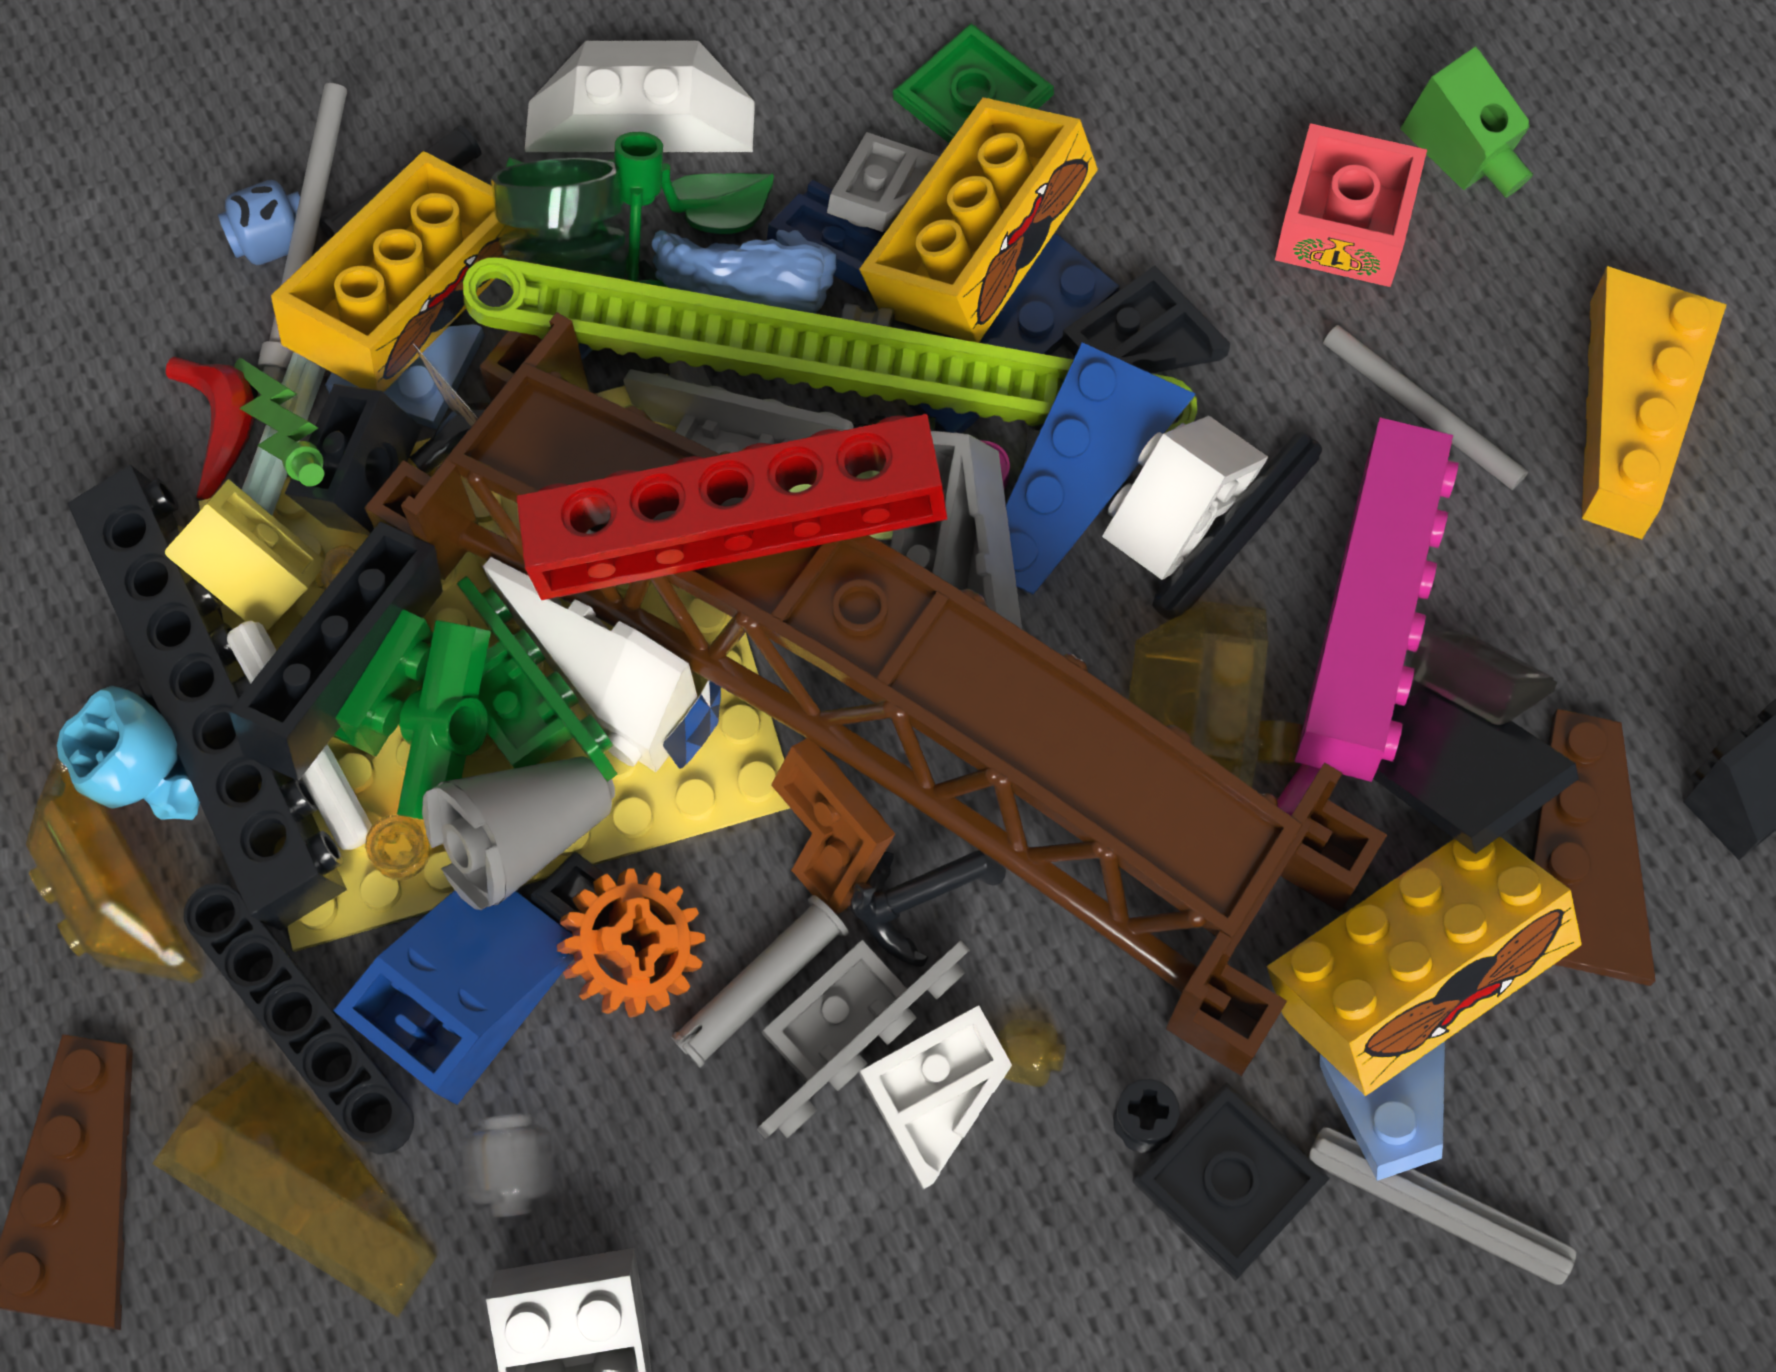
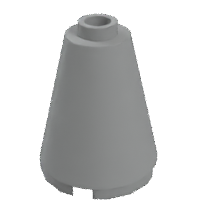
M580 756L441 782L424 794L422 815L431 848L443 844L452 862L441 868L446 879L461 899L474 909L482 910L488 906H495L503 902L606 818L611 812V800L615 797V787L613 780L611 779L607 782L590 759Z

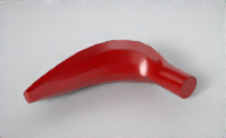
M175 356L169 359L166 365V376L168 379L188 384L201 391L211 406L210 434L196 498L205 500L211 498L221 486L248 441L254 417L239 408L254 400V396L249 382L244 378L243 372L235 367L225 364H201Z

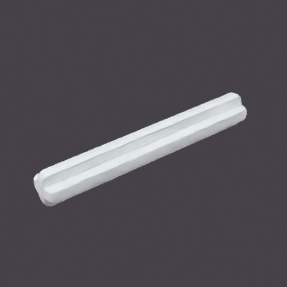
M246 621L227 634V642L251 684L277 650L265 628L259 622ZM327 744L301 779L338 847L342 850H352L368 842L374 836V828Z

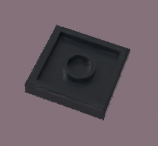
M1226 1082L1138 1174L1133 1183L1236 1281L1330 1178Z

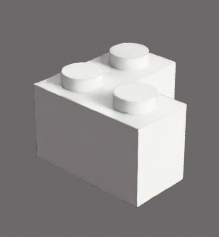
M1210 416L1186 425L1181 423L1174 430L1163 434L1158 432L1146 444L1139 456L1138 463L1143 468L1134 484L1131 485L1129 483L1125 485L1112 501L1108 514L1113 519L1102 537L1163 580L1174 574L1200 544L1215 518L1226 513L1253 483L1268 456Z

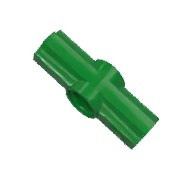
M435 621L422 690H417L410 694L400 712L399 726L401 734L411 746L397 810L398 815L423 819V796L426 791L433 789L441 782L462 778L466 755L473 754L483 744L488 731V715L482 702L477 699L491 631L451 622Z

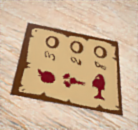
M414 345L447 406L452 412L454 410L460 412L472 426L478 419L476 415Z

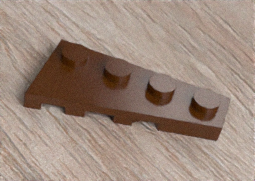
M1557 709L1552 716L1548 745L1576 763L1579 780L1539 808L1531 860L1571 890L1582 945L1554 965L1651 986L1656 979L1622 722Z
M62 1034L0 1238L1 1310L121 1330L122 1305L120 1304L121 1270L124 1267L125 1243L123 1240L124 1200L127 1197L128 1174L126 1171V1148L130 1127L133 1049L126 1044Z

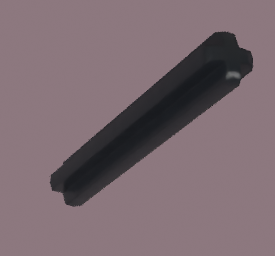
M1304 432L1294 434L1155 594L1152 606L1160 615L1173 623L1179 622L1316 464L1322 453V447L1318 441L1312 439Z

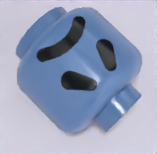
M266 180L227 196L225 200L226 212L218 214V217L236 258L245 255L252 264L262 265L288 255L300 200L298 191L287 195L280 183L275 180Z

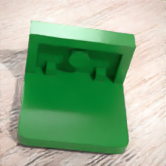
M404 609L401 611L335 717L340 728L333 737L377 757L388 737L399 725L400 712L404 702L410 694L418 690L424 681L433 636L424 618Z

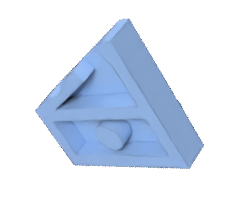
M1445 1041L1367 1096L1360 1092L1325 1057L1320 1055V1067L1327 1085L1377 1181L1442 1159Z

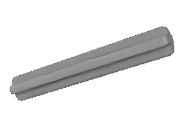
M1323 1127L1315 1138L1309 1152V1159L1318 1168L1554 1285H1562L1568 1275H1570L1576 1259V1250L1571 1245L1414 1168L1377 1181L1357 1141L1331 1127Z

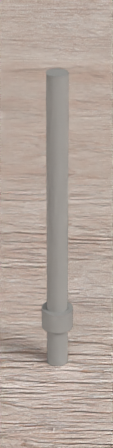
M336 83L324 84L281 285L313 255L347 96V89ZM274 315L270 339L262 343L257 367L282 384L294 351L281 345Z

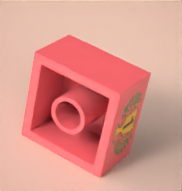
M1310 123L1286 210L1275 261L1391 287L1404 247L1427 149Z

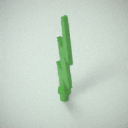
M239 358L234 367L242 371L244 378L261 394L239 409L278 431L257 446L280 459L291 478L309 487L319 484L324 477V470L322 468L323 457L314 444L307 441H299L318 429V427L280 406L296 396L297 393L244 359Z

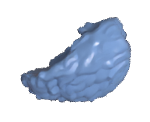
M659 230L655 233L652 240V248L656 253L653 258V263L657 268L655 276L669 288L814 314L824 305L827 297L826 290L833 285V274L837 269L836 254L827 247L807 241L798 230L791 232L778 230L776 232L778 242L773 239L767 241L752 240L743 243L741 246L725 243L718 244L716 242L707 248H702L687 238H681L673 233L669 234L664 230Z

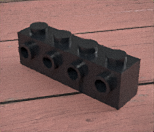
M383 522L378 523L229 710L243 755L297 781L302 778L340 728L335 717L401 611L404 609L423 618L442 594L443 590L434 545Z

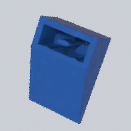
M453 891L377 956L333 1011L435 1094L458 1105L574 959L573 954L557 952V944L573 935L516 891L500 904L488 906L482 910L474 909L461 899L456 891Z

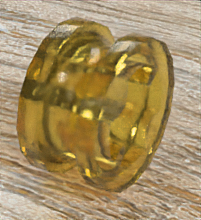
M389 815L381 818L371 826L366 836L365 849L368 858L383 876L392 880H406L416 876L425 868L430 858L431 847L428 838L422 831V828L410 817ZM400 834H405L406 839L412 846L411 851H400L396 861H391V857L384 849L385 844H396Z

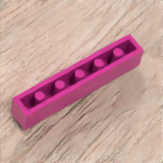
M1379 418L1365 464L1295 757V762L1321 769L1325 762L1342 772L1343 775L1372 782L1381 759L1393 761L1403 723L1391 720L1395 704L1405 706L1414 676V668L1403 666L1407 650L1417 651L1426 615L1415 612L1418 598L1428 599L1437 568L1436 562L1426 560L1429 546L1439 548L1448 517L1447 511L1437 509L1440 497H1450L1459 462L1448 460L1453 439L1451 434Z

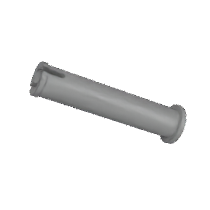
M812 895L808 899L811 906L678 1032H674L670 1036L699 1068L837 935L845 938L849 934L841 919L820 898Z

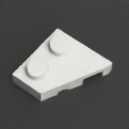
M978 1005L859 1072L922 1189L935 1182L940 1171L962 1138L965 1137L1012 1064Z

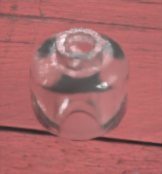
M531 1113L477 1119V1130L469 1132L462 1139L461 1148L466 1195L472 1202L490 1204L491 1217L533 1212L532 1199L544 1196L552 1190L554 1186L551 1136L543 1125L532 1123Z

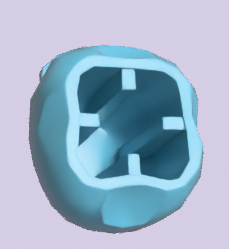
M109 686L99 690L89 698L77 715L66 721L60 730L57 742L58 758L68 768L72 784L80 794L111 809L136 803L144 798L150 805L153 814L161 820H193L198 814L200 802L176 750L177 742L171 727L155 708L134 692L116 686Z

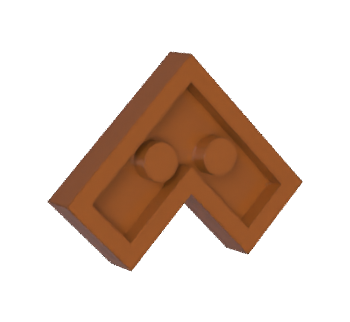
M807 738L790 748L771 786L812 833L791 871L812 895L820 898L836 915H839L850 906L855 885L867 882L896 833L884 821L880 812L868 803L842 773L839 765L829 758L820 746Z

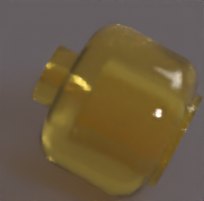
M1014 1019L1009 1021L1004 1029L999 1032L997 1039L1012 1064L1004 1078L1024 1085L1041 1087L1048 1082L1051 1070L1062 1071L1066 1046L1064 1044H1056L1057 1030L1051 1023Z

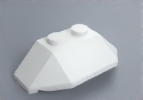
M585 41L529 101L525 152H614L616 139L628 132H646L656 136L663 143V152H753L755 101L699 41Z

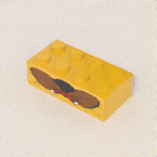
M982 97L859 268L878 309L881 307L893 308L896 321L961 340L979 343L1098 170L1081 120Z
M422 151L271 295L281 345L359 388L385 392L419 357L414 345L423 353L466 309L464 305L463 280L467 270L476 262L485 258L514 260L524 250L520 200ZM489 279L484 281L478 287V290L476 292L477 296H479L495 279Z
M1498 837L1476 854L1453 839L1266 967L1275 994L1287 1000L1281 1012L1289 1024L1360 1092L1367 1096L1577 949L1582 943L1572 894L1568 887L1501 837Z

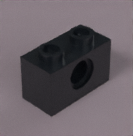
M334 384L315 425L318 429L312 432L308 442L318 448L323 457V480L319 484L309 487L291 478L285 494L328 528L370 535L374 527L365 507L403 460L408 462L422 427L382 391Z

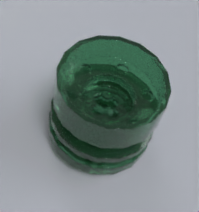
M591 158L546 159L509 166L495 172L491 177L495 218L501 224L517 227V229L504 234L498 241L499 250L505 257H508L506 259L618 279L626 276L629 270L628 254L620 248L626 241V230L619 224L603 221L619 214L623 208L620 169L615 163Z

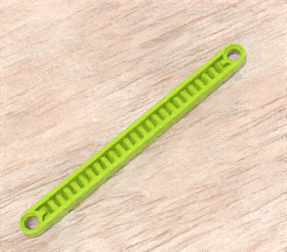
M485 258L476 262L467 270L463 280L464 305L469 315L478 323L491 328L536 335L542 340L551 329L549 321L558 312L573 322L578 344H587L592 350L599 351L603 348H611L617 354L624 355L628 352H634L644 359L657 356L667 363H675L680 360L696 368L708 365L718 372L731 369L741 376L754 373L759 374L764 380L783 378L788 384L795 385L800 382H806L816 389L829 386L839 393L852 390L862 397H869L875 394L880 395L885 401L903 399L908 405L914 406L926 403L936 410L949 407L959 414L972 411L982 418L994 415L1000 416L1005 422L1024 420L1028 426L1044 424L1073 362V359L505 258ZM501 279L511 286L514 293L505 305L491 307L479 300L476 294L478 287L486 280ZM1153 374L1192 392V390L1183 381L1168 376ZM1195 396L1179 415L1178 422L1172 424L1166 432L1174 430L1181 423L1186 425L1194 422L1197 414V400Z

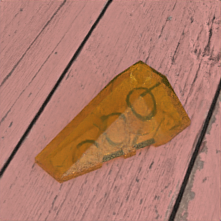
M254 1061L196 1101L152 1163L396 1317H399L437 1257L322 1113L313 1099L306 1092Z

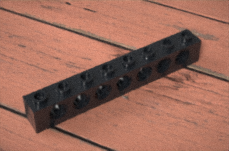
M130 464L67 504L159 712L174 733L178 755L249 915L278 930H282L347 890L337 867L343 864V858L331 837L326 832L319 830L312 815L318 808L301 779L297 781L243 755L237 735L233 742L227 746L229 738L235 733L229 710L250 685L248 678L227 642V634L233 629L227 623H223L217 610L223 606V602L165 554L166 548L184 529L182 526H178L173 512L178 510L179 507L172 492L162 480L156 478L151 481ZM213 681L210 689L204 694L207 686ZM262 782L259 792L250 800L253 789ZM286 835L283 847L274 854L276 843L282 836Z

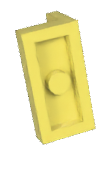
M229 479L165 550V554L169 559L242 619L259 622L263 625L266 632L309 588L327 562Z

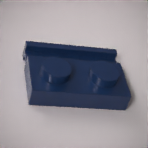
M812 180L808 184L806 193L804 195L798 194L768 224L767 240L773 239L778 242L776 237L778 230L787 232L798 230L807 241L827 247L836 254L837 269L833 276L867 293L869 289L859 268L887 230L881 232L869 227L856 226L846 219L828 214L827 209L833 189Z

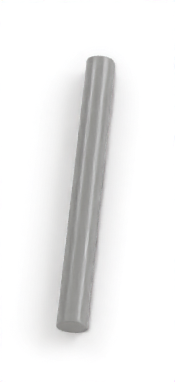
M1335 326L1328 333L1323 342L1326 347L1433 430L1453 435L1452 444L1508 488L1513 490L1527 476L1528 471L1341 326Z

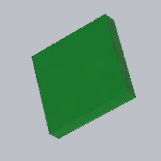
M972 23L893 90V100L948 143L957 134L982 97L1038 109L1054 95L1053 85Z

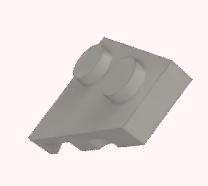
M866 132L830 194L827 213L846 219L856 226L869 227L881 232L887 230L940 156Z

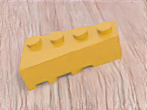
M1609 266L1606 267L1590 301L1591 333L1588 350L1589 383L1588 397L1586 399L1587 432L1584 451L1583 520L1643 539L1662 507L1727 304Z

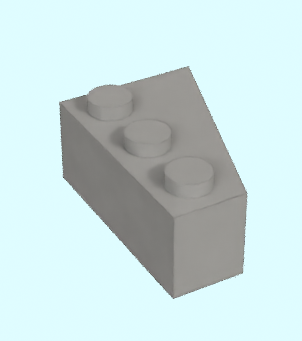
M931 431L942 482L947 520L893 530L890 547L959 590L971 589L981 594L988 608L1022 629L999 451L969 434Z

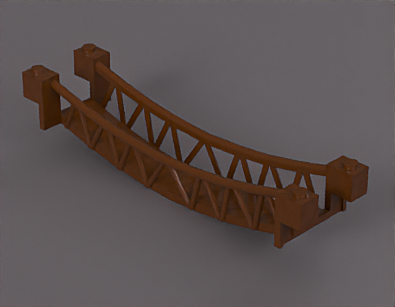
M556 312L549 321L551 329L542 340L536 335L508 331L479 366L491 403L438 467L433 476H429L403 460L366 505L365 510L374 528L379 522H383L434 545L440 578L443 580L448 577L467 551L486 561L492 557L528 575L524 565L521 534L491 491L517 503L518 495L538 492L541 488L551 484L563 483L573 485L603 479L621 470L643 471L673 465L678 460L686 457L699 456L708 458L731 452L724 451L718 454L693 440L653 422L644 410L639 409L635 405H629L624 408L591 393L573 322ZM461 476L467 479L468 484L507 539L478 524ZM743 498L728 499L720 506L735 505ZM675 511L662 512L653 520L665 519ZM607 524L596 525L585 534L598 532ZM869 535L631 582L624 599L614 586L559 597L570 604L576 599L590 606L596 613L595 617L613 627L620 621L638 630L689 663L690 669L693 672L803 735L997 861L1093 928L1182 993L1166 1030L1240 1076L1243 1075L1287 1000L1228 965L1238 943L1280 876L1341 912L1387 836L1384 832L1329 801L1342 775V772L1324 762L1295 811L1290 816L1278 807V802L1274 795L1258 793L1192 745L1191 738L1186 731L1181 730L1176 725H1163L1091 675L1082 659L1070 653L1059 654L988 608L981 594L971 589L959 590L900 552ZM651 581L683 631L640 608ZM670 583L732 617L710 646ZM746 632L789 692L726 656ZM770 640L827 672L874 702V704L820 711ZM891 718L911 768L842 724ZM913 727L979 771L935 784ZM994 786L1006 831L955 797ZM1014 794L1083 842L1028 847ZM1099 858L1108 902L1051 862ZM1120 868L1180 911L1129 918ZM1203 927L1216 936L1197 967L1151 934V932Z

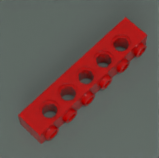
M927 414L913 417L891 416L873 425L843 431L826 429L818 431L808 438L778 444L756 443L738 452L708 458L699 456L686 457L678 460L673 465L643 471L621 470L603 479L573 485L563 483L551 484L541 488L538 492L517 496L524 565L541 600L947 520L942 482ZM866 471L880 472L871 478H856L859 474ZM797 485H812L801 492H788ZM743 498L735 505L720 506L728 499ZM675 511L665 519L653 520L662 512ZM607 524L598 532L585 534L596 525Z

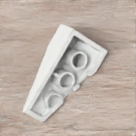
M490 557L483 568L492 589L508 608L520 628H524L538 646L554 672L557 671L579 700L578 704L586 715L591 714L614 745L608 751L629 766L634 767L639 761L654 772H657L669 757V754L662 746L663 741L673 732L698 699L689 663L638 630L620 621L610 631L595 617L596 613L590 606L576 599L568 609L561 606V601L558 597L541 600L528 575Z

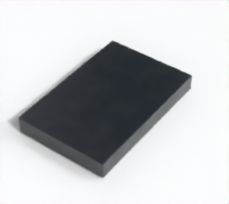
M1443 675L1407 699L1405 706L1399 705L1394 708L1391 720L1403 723L1398 748L1393 761L1381 759L1373 778L1475 854L1579 780L1574 761Z

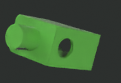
M1475 46L1430 78L1400 129L1419 148L1427 149L1426 155L1463 190L1486 175L1499 192L1507 198L1519 190L1533 176L1530 169L1513 151L1530 128L1529 120L1482 53Z

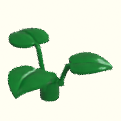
M628 132L616 139L614 159L607 161V174L603 182L595 174L571 167L531 165L511 157L508 158L506 164L507 194L520 200L521 219L541 229L555 231L572 230L582 224L586 214L590 216L600 215L614 186L620 199L630 205L627 280L662 287L668 286L660 280L638 281L642 206L651 204L662 188L670 210L675 213L685 212L686 221L691 227L709 233H739L754 226L760 219L774 180L773 173H709L687 175L671 182L670 165L663 163V143L656 136L646 132ZM606 276V277H612V278L623 279V278H620V277Z

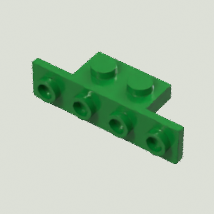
M468 576L458 581L457 585L499 641L487 650L477 700L482 702L487 711V733L512 767L520 768L536 765L574 738L607 782L618 775L604 752L614 746L606 733L591 714L579 721L570 709L579 703V700L557 671L548 677H545L537 665L546 660V658L524 628L513 635L505 624L514 617L492 587L480 593Z

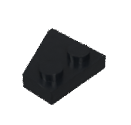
M1156 266L1065 328L1062 337V343L1074 356H1076L1083 342L1149 373L1220 361L1228 356L1230 342Z

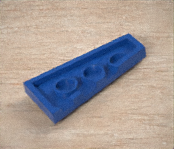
M1083 342L1081 343L1006 504L1017 589L1031 595L1036 593L1137 468L1139 456L1146 444L1158 432L1163 434L1168 430L1176 418L1193 400L1195 393Z

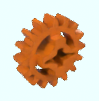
M634 868L626 869L619 874L617 886L608 874L599 877L593 882L596 895L589 890L583 889L574 896L573 901L581 913L569 912L561 917L560 924L567 930L572 931L573 936L557 944V952L573 954L575 961L563 972L565 979L581 975L586 983L582 987L579 997L584 1001L600 993L603 995L602 1012L606 1014L617 1010L623 1001L625 1002L628 1016L636 1017L644 1013L646 1000L656 1012L670 1005L668 992L681 995L691 987L687 979L681 974L682 972H694L702 967L703 962L690 954V948L704 942L705 934L689 931L688 922L692 921L699 912L697 908H687L681 911L676 903L681 898L683 889L677 886L669 892L663 893L659 890L661 874L656 872L646 877L641 884H638ZM613 902V909L609 911L610 923L599 930H592L595 919L600 911L607 904ZM650 908L660 916L663 922L650 911ZM628 932L631 940L640 941L641 950L635 953L633 946L623 945L621 936ZM663 955H670L663 973L650 984V977L655 975V961ZM596 960L613 974V979L601 969Z

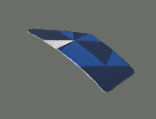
M709 680L687 715L662 743V746L679 769L683 768L694 757L719 722L721 687Z

